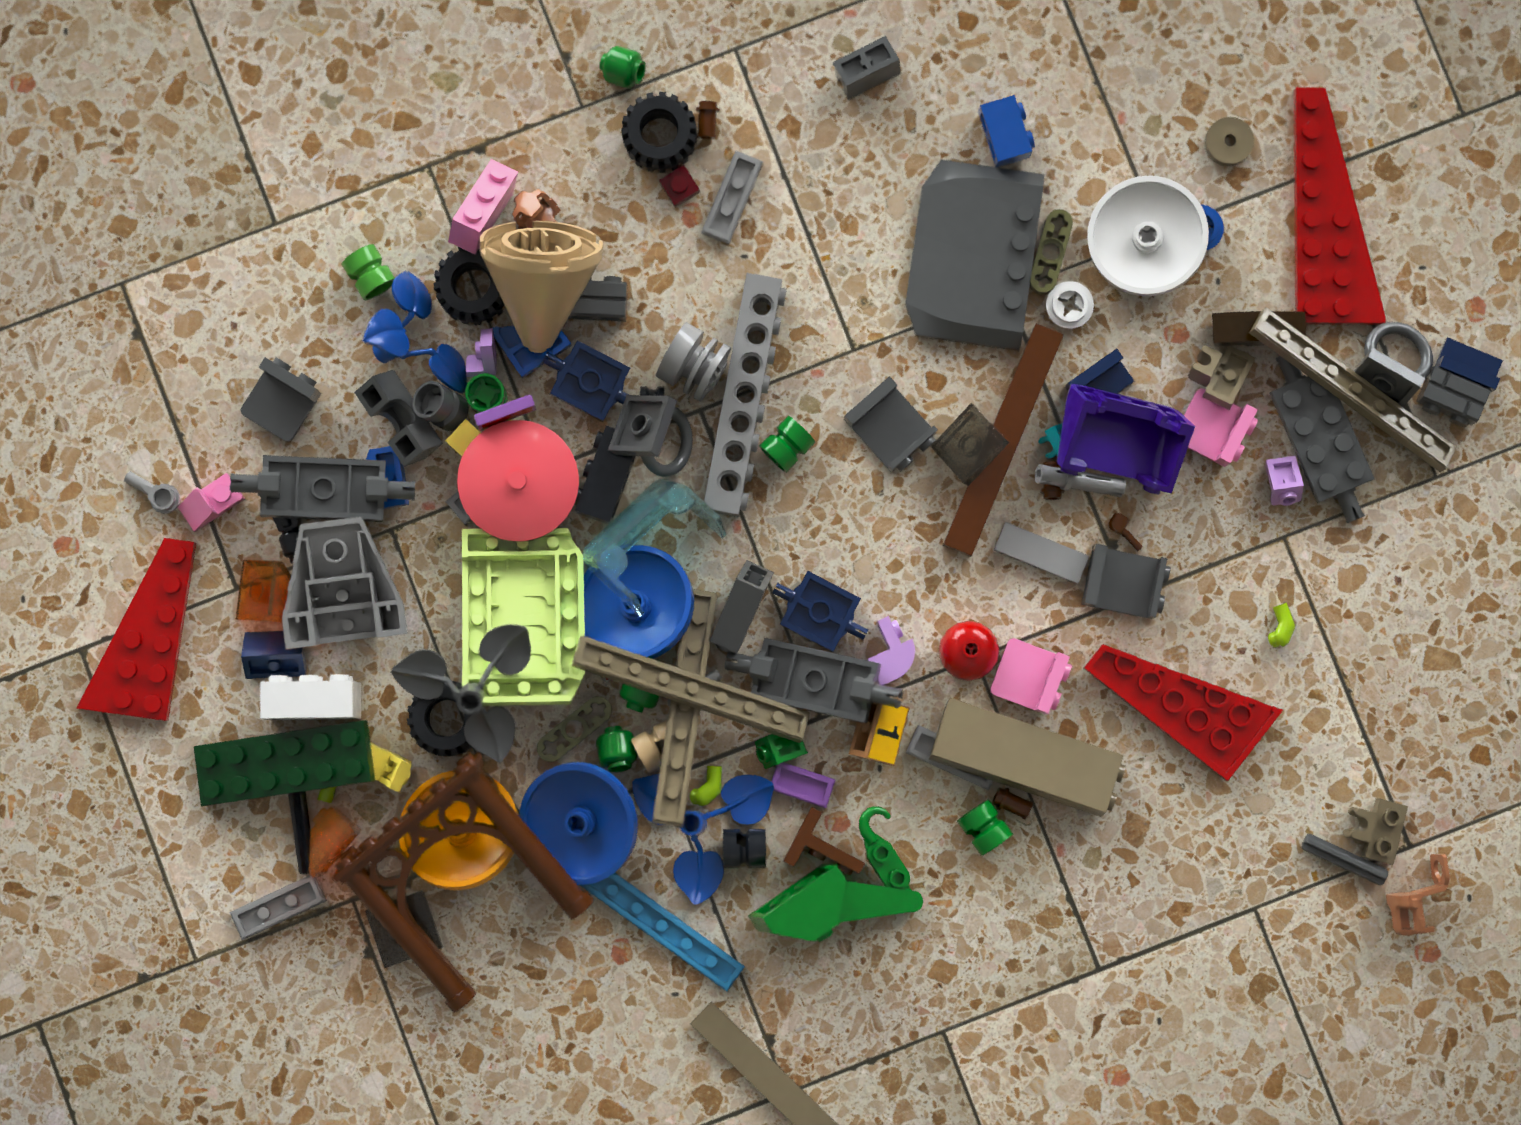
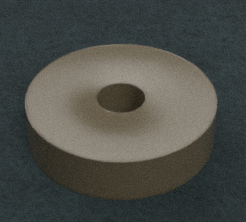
M1224 117L1217 120L1210 127L1205 137L1207 154L1214 162L1222 166H1235L1242 163L1249 156L1254 146V136L1251 128L1243 120L1235 117ZM1226 137L1232 138L1234 145H1226L1224 139Z

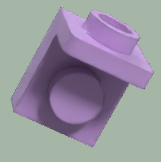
M493 328L481 329L480 341L475 342L476 355H468L466 359L467 377H474L483 373L496 375L497 353Z
M1296 456L1266 460L1265 468L1271 487V504L1273 506H1289L1300 502L1304 485Z

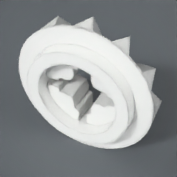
M1066 281L1056 285L1050 291L1045 307L1049 319L1058 327L1071 330L1083 326L1090 319L1094 309V301L1090 291L1084 285L1074 281ZM1073 295H1076L1074 306L1077 307V311L1071 310L1064 316L1065 306L1061 304V301H1069Z

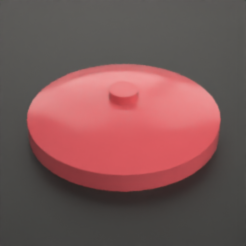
M512 420L493 425L473 439L461 458L458 468L457 486L463 508L479 528L499 539L522 542L543 537L564 522L576 502L579 489V474L574 456L560 436L541 424L524 420Z

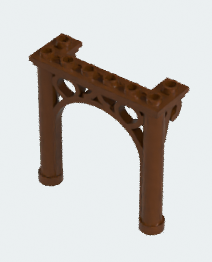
M479 751L474 755L471 752L464 755L456 763L457 767L453 770L455 773L453 777L448 781H445L444 778L440 779L429 789L431 794L424 800L420 797L415 799L406 807L408 813L400 819L396 816L390 819L382 827L384 832L375 838L371 835L357 849L351 846L339 857L340 860L335 864L337 869L332 877L335 882L340 881L342 884H347L446 999L445 1004L453 1013L470 1002L476 995V991L416 923L409 911L406 900V884L409 873L418 858L428 848L442 839L457 834L482 833L490 835L504 842L517 855L571 920L582 914L594 902V898L588 891L582 890L499 793L496 782L483 769L485 764L484 754ZM462 789H464L467 793L459 792V791L462 790ZM462 801L469 806L470 816L467 822L454 823L447 818L446 809L453 803ZM477 806L480 807L494 825L474 822L478 811ZM440 807L438 819L445 828L440 829L439 824L434 827H425L420 824V822ZM407 833L410 834L412 842L407 850V853L411 854L409 858L400 848L390 847ZM421 837L426 838L424 841L420 843ZM393 856L400 860L402 869L400 875L385 877L379 873L377 865L384 858ZM397 885V904L381 886Z

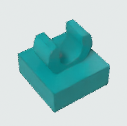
M1062 423L1045 430L1046 436L1041 437L1038 441L1039 444L1049 441L1053 447L1052 451L1045 455L1046 458L1058 456Z

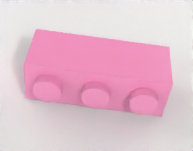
M492 159L490 160L452 219L449 243L476 254L480 248V236L484 231L494 226L513 196L518 171Z

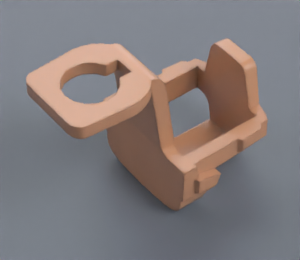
M537 189L533 192L521 191L514 198L516 207L512 215L519 227L518 229L532 228V221L557 222L554 217L561 210L553 198H550L544 191Z
M1445 854L1430 855L1431 874L1434 885L1411 892L1386 894V901L1391 909L1393 929L1396 934L1409 936L1435 932L1434 926H1425L1422 899L1425 896L1445 891L1448 888L1450 875ZM1438 862L1440 863L1442 869L1441 876L1438 872ZM1408 909L1412 911L1414 927H1410Z

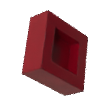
M685 165L659 180L660 185L674 207L700 192L699 187Z

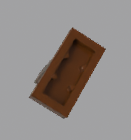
M811 807L783 861L794 867L806 845L810 847L808 854L824 862L826 857H829L837 862L836 865L840 871L850 876L853 871L860 874L865 865L863 861L812 835L822 812Z

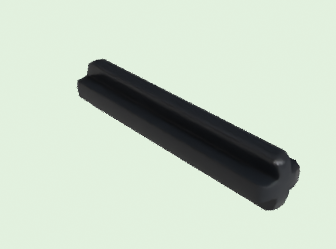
M306 792L288 794L298 871L300 874H309L316 871Z

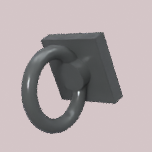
M1386 322L1378 325L1369 333L1364 345L1365 357L1353 371L1404 407L1421 388L1424 380L1429 375L1433 366V353L1426 338L1412 326L1400 322ZM1388 334H1400L1410 339L1420 352L1421 364L1418 370L1414 372L1376 350L1378 341Z
M626 395L608 451L615 455L641 456L643 463L653 474L661 477L672 476L682 470L691 455L693 445L691 425L685 414L675 407L677 401L670 396ZM672 418L679 427L681 445L675 460L668 465H663L654 457H659Z

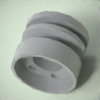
M686 322L666 351L656 372V377L672 386L682 376L685 377L687 380L683 392L688 395L695 384H697L698 387L693 398L701 402L720 380L727 366L731 347L723 344L715 354L714 350L718 343L716 338L710 340L705 348L702 347L700 344L704 332Z

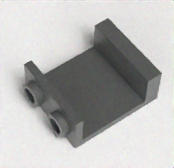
M890 376L844 416V421L891 473L896 468L900 472L903 471L914 461L911 457L913 453L919 448L924 452L936 441L933 436L937 433L938 429L935 426L931 427L897 390V384Z
M1095 544L1092 547L1081 605L1148 619L1156 618L1157 613H1162L1165 596L1161 595L1162 584H1167L1170 576L1171 567L1166 566L1167 558L1161 557L1156 559L1108 549L1106 545Z

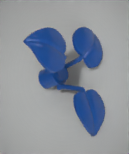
M404 271L394 278L392 294L398 306L408 311L407 317L401 322L395 312L389 309L379 310L368 323L363 342L373 345V353L381 363H388L395 358L404 360L412 356L431 355L429 366L438 380L450 389L464 394L467 386L466 365L464 359L455 348L447 344H441L436 350L428 348L408 351L410 345L404 327L414 318V314L420 319L427 318L432 310V300L422 281L412 273Z
M659 774L637 778L632 782L635 801L642 814L651 822L653 820ZM757 775L736 776L730 779L721 790V797L727 806L705 814L699 811L685 812L683 828H679L684 834L691 836V841L694 842L697 852L685 851L679 855L674 863L673 874L678 887L694 905H698L711 897L719 887L724 875L723 861L720 855L714 851L703 853V847L698 839V835L702 834L707 827V819L731 810L732 818L740 824L751 825L759 822L765 817L771 804L774 784L770 780Z

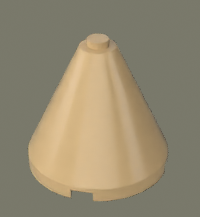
M532 221V228L516 229V222H510L491 227L480 236V254L522 344L529 351L542 353L547 348L552 347L600 263L603 242L599 241L598 244L596 243L595 233L565 223Z

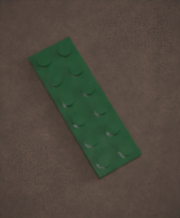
M368 720L194 746L201 806L375 781Z

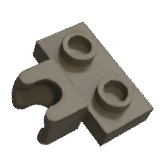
M1205 345L1202 346L1197 357L1199 363L1192 365L1188 378L1207 387L1202 396L1203 398L1230 410L1256 358L1228 345L1224 355Z
M1376 798L1373 811L1351 807L1348 813L1358 818L1359 826L1356 830H1343V836L1365 842L1361 857L1394 865L1408 806Z

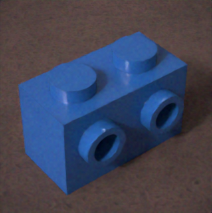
M1015 95L980 105L978 114L995 167L998 168L1030 158L1032 148H1035V142L1031 131H1026L1023 120H1026V114L1022 102L1017 103Z

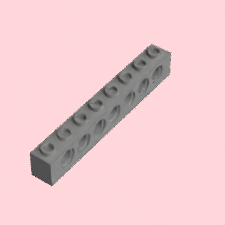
M751 273L746 274L703 511L739 517L740 510L746 511L749 493H744L743 491L745 481L751 482L754 464L749 463L751 452H757L760 437L759 434H754L756 422L762 423L765 405H761L760 400L762 393H768L771 377L765 375L767 364L773 365L776 347L771 346L772 335L779 334L781 318L776 317L778 305L784 306L787 291L786 288H781L782 279ZM766 302L771 309L767 314L759 315L753 309L756 303ZM752 331H761L765 335V340L760 344L751 343L748 340V335ZM747 360H755L759 363L760 368L757 372L749 374L743 370L742 366ZM742 389H750L754 393V398L749 403H742L737 398L738 392ZM737 418H744L748 421L749 427L744 432H736L731 426L732 422ZM732 447H738L743 451L744 455L740 461L732 462L726 457L727 451ZM727 476L734 477L738 481L737 488L733 491L723 490L720 485L723 478Z

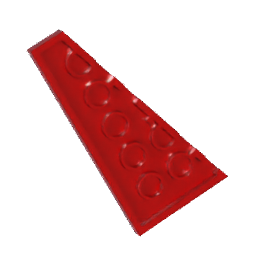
M170 538L163 539L77 706L78 709L162 721L169 720L196 550L195 542Z
M1104 644L1099 647L1083 668L1225 781H1229L1283 711V709L1267 705L1184 673L1176 672Z

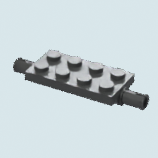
M1283 357L1275 358L1287 383L1284 384L1285 386L1271 391L1270 396L1316 502L1319 503L1331 497L1337 499L1346 518V523L1364 517L1365 515L1354 494V491H1356L1355 487L1372 481L1375 478L1341 400L1309 376L1303 375L1298 368Z
M263 455L262 472H259L258 475L230 474V493H258V496H261V517L317 520L362 517L365 522H383L384 502H387V499L415 501V481H388V478H385L386 461Z
M764 638L759 654L748 656L732 651L728 652L726 656L730 660L738 661L737 663L725 661L726 670L746 673L752 678L753 686L751 693L792 707L867 724L873 703L892 706L897 709L901 705V701L890 698V696L902 698V689L877 684L881 664L768 638Z

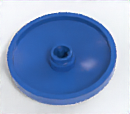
M644 545L625 546L603 555L585 572L584 621L586 637L655 659L673 648L689 627L694 611L693 588L684 569L666 552Z
M569 762L555 766L538 776L528 787L522 799L519 816L578 885L593 884L608 878L617 872L632 854L638 834V819L635 805L624 785L607 770L585 762Z

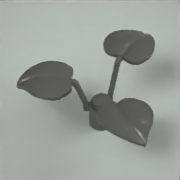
M505 624L487 632L480 642L479 655L484 660L490 662L477 684H465L461 690L457 689L450 678L444 676L447 670L446 662L443 657L432 650H417L392 668L391 674L397 683L407 692L421 699L438 698L443 693V682H445L453 692V696L458 698V708L466 714H472L468 717L464 727V735L467 742L475 750L491 757L498 763L505 759L514 741L515 722L510 712L502 706H494L486 711L485 707L482 706L484 699L482 688L494 667L502 674L512 675L521 672L528 665L531 658L529 630L525 626Z

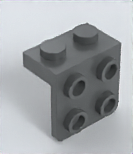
M265 357L259 366L263 374L240 411L246 418L282 440L290 442L294 439L322 393L314 387L317 382L303 373L297 377L289 372L291 366L277 357H275L273 362Z

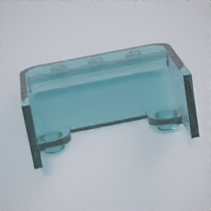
M659 479L653 482L590 541L583 550V560L586 566L639 617L644 612L636 595L618 577L626 570L628 565L626 552L667 513L683 514L691 509L722 539L727 535L721 517L688 486L668 479Z

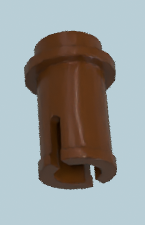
M699 101V107H696V111L699 112L697 138H716V113L720 110L717 108V102Z
M1057 461L1042 463L1043 465L1061 468ZM1043 484V489L1040 490L1045 500L1062 499V494L1065 492L1060 487Z
M999 787L992 801L997 810L1002 808L1022 817L1024 820L1028 817L1033 806L1032 801L1010 793L1007 787L1005 789Z

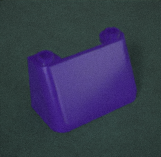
M1071 384L1066 397L1057 463L1061 467V471L1070 475L1077 476L1079 472H1085L1087 468L1137 479L1144 485L1143 489L1152 494H1160L1161 491L1172 493L1195 425L1178 410L1162 404L1083 385Z

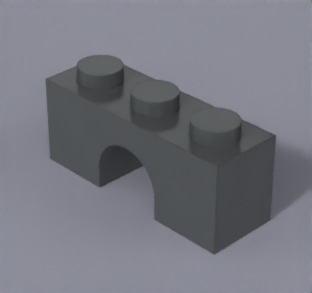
M394 369L372 376L354 392L370 417L381 415L393 424L396 435L388 441V444L404 467L424 460L443 444L431 424L417 416L412 406L413 398Z

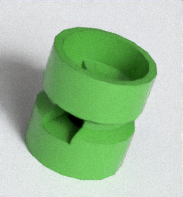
M369 244L356 250L346 257L341 264L350 279H357L355 287L364 301L373 299L392 287L395 278L387 265H381L382 256L374 244Z

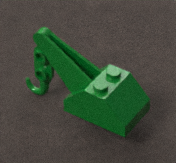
M878 806L867 808L861 814L858 827L864 839L867 860L884 886L847 881L837 865L821 864L748 915L757 931L821 942L833 934L832 928L840 922L919 911L923 906V897L919 892L910 889V874L892 845L874 833L869 824L870 818L875 814H880L886 819H890L891 815L889 812Z

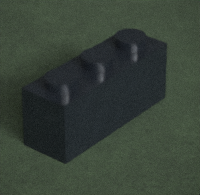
M606 426L604 432L599 431L596 436L593 448L597 449L594 460L588 459L583 476L587 477L584 488L578 489L574 505L577 506L575 510L577 514L611 525L636 456L615 455L608 451L615 428Z

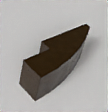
M1261 311L1212 313L1214 345H1265L1249 333ZM1272 311L1306 336L1305 312Z

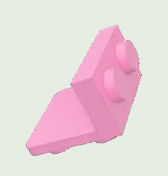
M1198 389L1184 414L1195 425L1188 449L1226 467L1232 460L1237 462L1245 448V446L1241 445L1245 434L1250 436L1256 427L1258 419L1254 418L1258 409L1248 404L1243 408L1232 404L1230 410L1203 398L1205 389Z
M1012 638L1007 642L990 687V692L997 697L1039 713L1049 714L1050 709L1056 710L1061 698V693L1057 692L1060 682H1066L1072 668V665L1068 664L1070 656L1060 652L1055 654Z

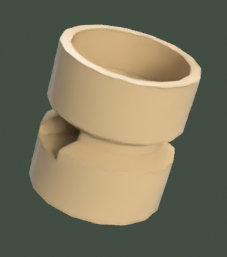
M668 719L653 726L652 733L644 731L631 739L648 773L661 767L663 749L659 750L656 742L665 741Z

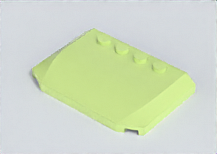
M556 528L543 537L522 542L499 539L482 529H462V687L468 683L477 684L490 662L484 660L479 655V646L485 634L493 628L505 624L525 626L529 630L531 658L528 665L521 672L506 675L499 672L496 667L492 669L482 688L484 691L482 706L570 705L585 677L584 670L571 666L578 640L581 635L585 636L583 554L579 547L577 548L568 528Z

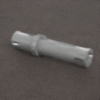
M1039 464L1035 471L1036 483L1058 486L1061 490L1066 491L1078 489L1122 497L1126 488L1124 478L1088 472H1079L1075 476L1061 471V468Z

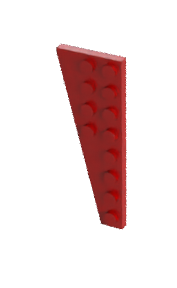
M1296 87L1294 89L1295 312H1305L1306 324L1380 325L1386 323L1384 308L1326 87Z

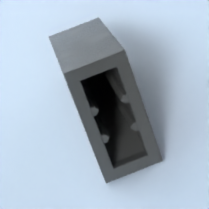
M748 560L745 562L735 580L710 639V642L715 643L717 648L725 652L733 651L738 653L772 579L773 571Z

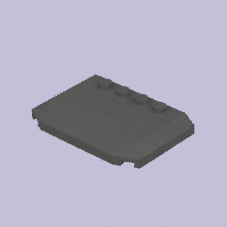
M940 160L921 190L905 307L910 316L915 336L1014 351L1020 350L1043 194L1044 174Z

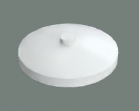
M1139 176L1115 185L1103 195L1092 212L1087 238L1092 261L1106 281L1129 294L1156 296L1179 288L1197 272L1207 251L1209 230L1207 218L1201 204L1188 189L1168 178Z

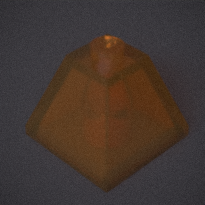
M243 560L236 620L282 624V615L291 579V574L283 561Z
M330 806L328 810L323 807L312 820L315 825L310 831L309 875L313 878L324 876L362 831L358 825L335 806Z

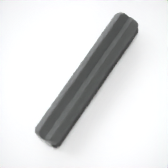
M1307 834L1303 839L1302 850L1381 886L1388 877L1387 869L1317 836Z

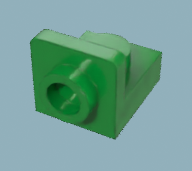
M774 734L755 741L757 758L765 769L808 753L803 741L798 743Z

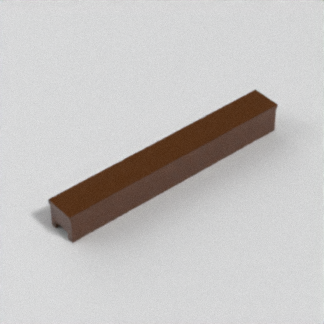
M1037 323L1035 324L943 546L964 553L966 556H972L1064 334Z

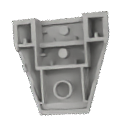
M354 517L300 524L293 559L294 564L287 590L286 605L282 615L286 649L371 637L378 638L408 634L404 603L363 518Z

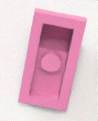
M225 473L203 489L195 488L178 506L194 532L245 499L241 492L230 493L231 480L228 473Z

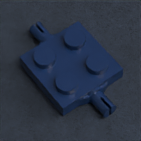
M578 340L571 353L564 360L547 352L542 361V364L558 371L556 382L550 395L602 422L609 409L616 402L623 405L626 395H629L623 392V386L630 367Z
M807 571L801 584L794 591L779 582L776 584L775 587L781 591L774 588L772 594L788 601L787 611L780 622L781 626L831 652H834L839 640L847 632L862 641L866 636L864 634H867L869 629L853 622L854 611L861 600L860 597L810 571Z

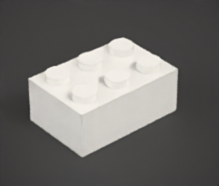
M284 675L269 676V681L260 682V719H361V683L353 681V676L330 675V681H323V677L318 675H300V681H293V677Z

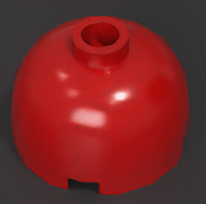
M968 620L956 623L946 631L940 640L938 652L941 664L948 673L959 680L973 681L983 678L993 670L998 662L999 645L996 636L990 628L980 622Z

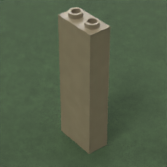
M949 698L946 703L929 756V760L1099 817L1107 813V810L1112 811L1117 798V794L1113 793L1116 782H1121L1126 765L1121 764L1124 756L1122 754L953 698Z

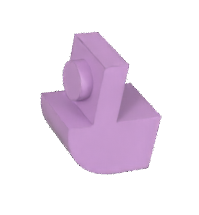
M889 616L876 622L888 650L867 659V661L881 664L877 683L882 686L902 677L910 669L915 656L913 639L901 643L899 638L903 637L900 626L896 620L891 622Z

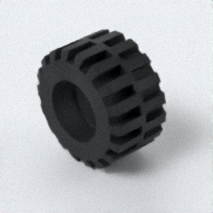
M653 92L647 93V98L642 99L641 96L635 100L636 104L634 106L630 104L627 108V115L623 116L622 138L628 156L631 160H635L637 166L640 168L644 166L647 168V171L652 173L654 169L659 170L660 173H666L668 168H671L672 171L678 169V164L682 163L684 165L688 161V156L693 154L695 143L697 144L696 122L692 110L689 111L688 105L684 101H678V96L672 94L671 97H667L666 92H659V96H653ZM654 119L669 120L676 126L677 136L666 146H651L642 138V130L645 125Z
M458 247L459 251L455 253L451 250L447 253L448 258L446 260L441 259L439 262L440 268L435 270L434 274L436 282L433 283L439 303L446 313L456 321L457 319L460 320L463 324L469 325V322H473L475 325H482L481 321H493V316L496 314L500 316L503 313L504 303L480 254V249H478L476 254ZM480 270L485 272L490 279V287L487 293L482 298L474 301L461 299L456 292L458 279L467 271Z
M452 681L457 689L461 690L462 683ZM443 682V693L438 698L426 700L413 696V702L411 706H408L407 710L409 712L407 725L410 726L411 731L409 733L411 737L417 741L416 744L420 748L425 749L431 754L450 757L463 754L471 748V745L465 738L464 727L468 717L472 714L464 713L462 728L452 736H441L434 732L430 725V713L433 707L444 700H451L457 703L458 699L453 696L449 686Z

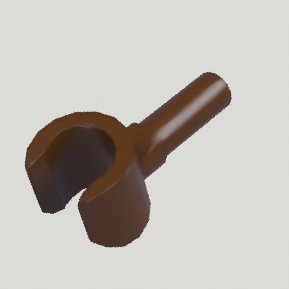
M1114 513L1109 521V528L1125 537L1139 551L1143 546L1130 531L1125 529L1130 520L1121 513Z

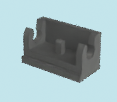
M886 36L833 62L838 82L841 81L848 100L901 74L899 58Z

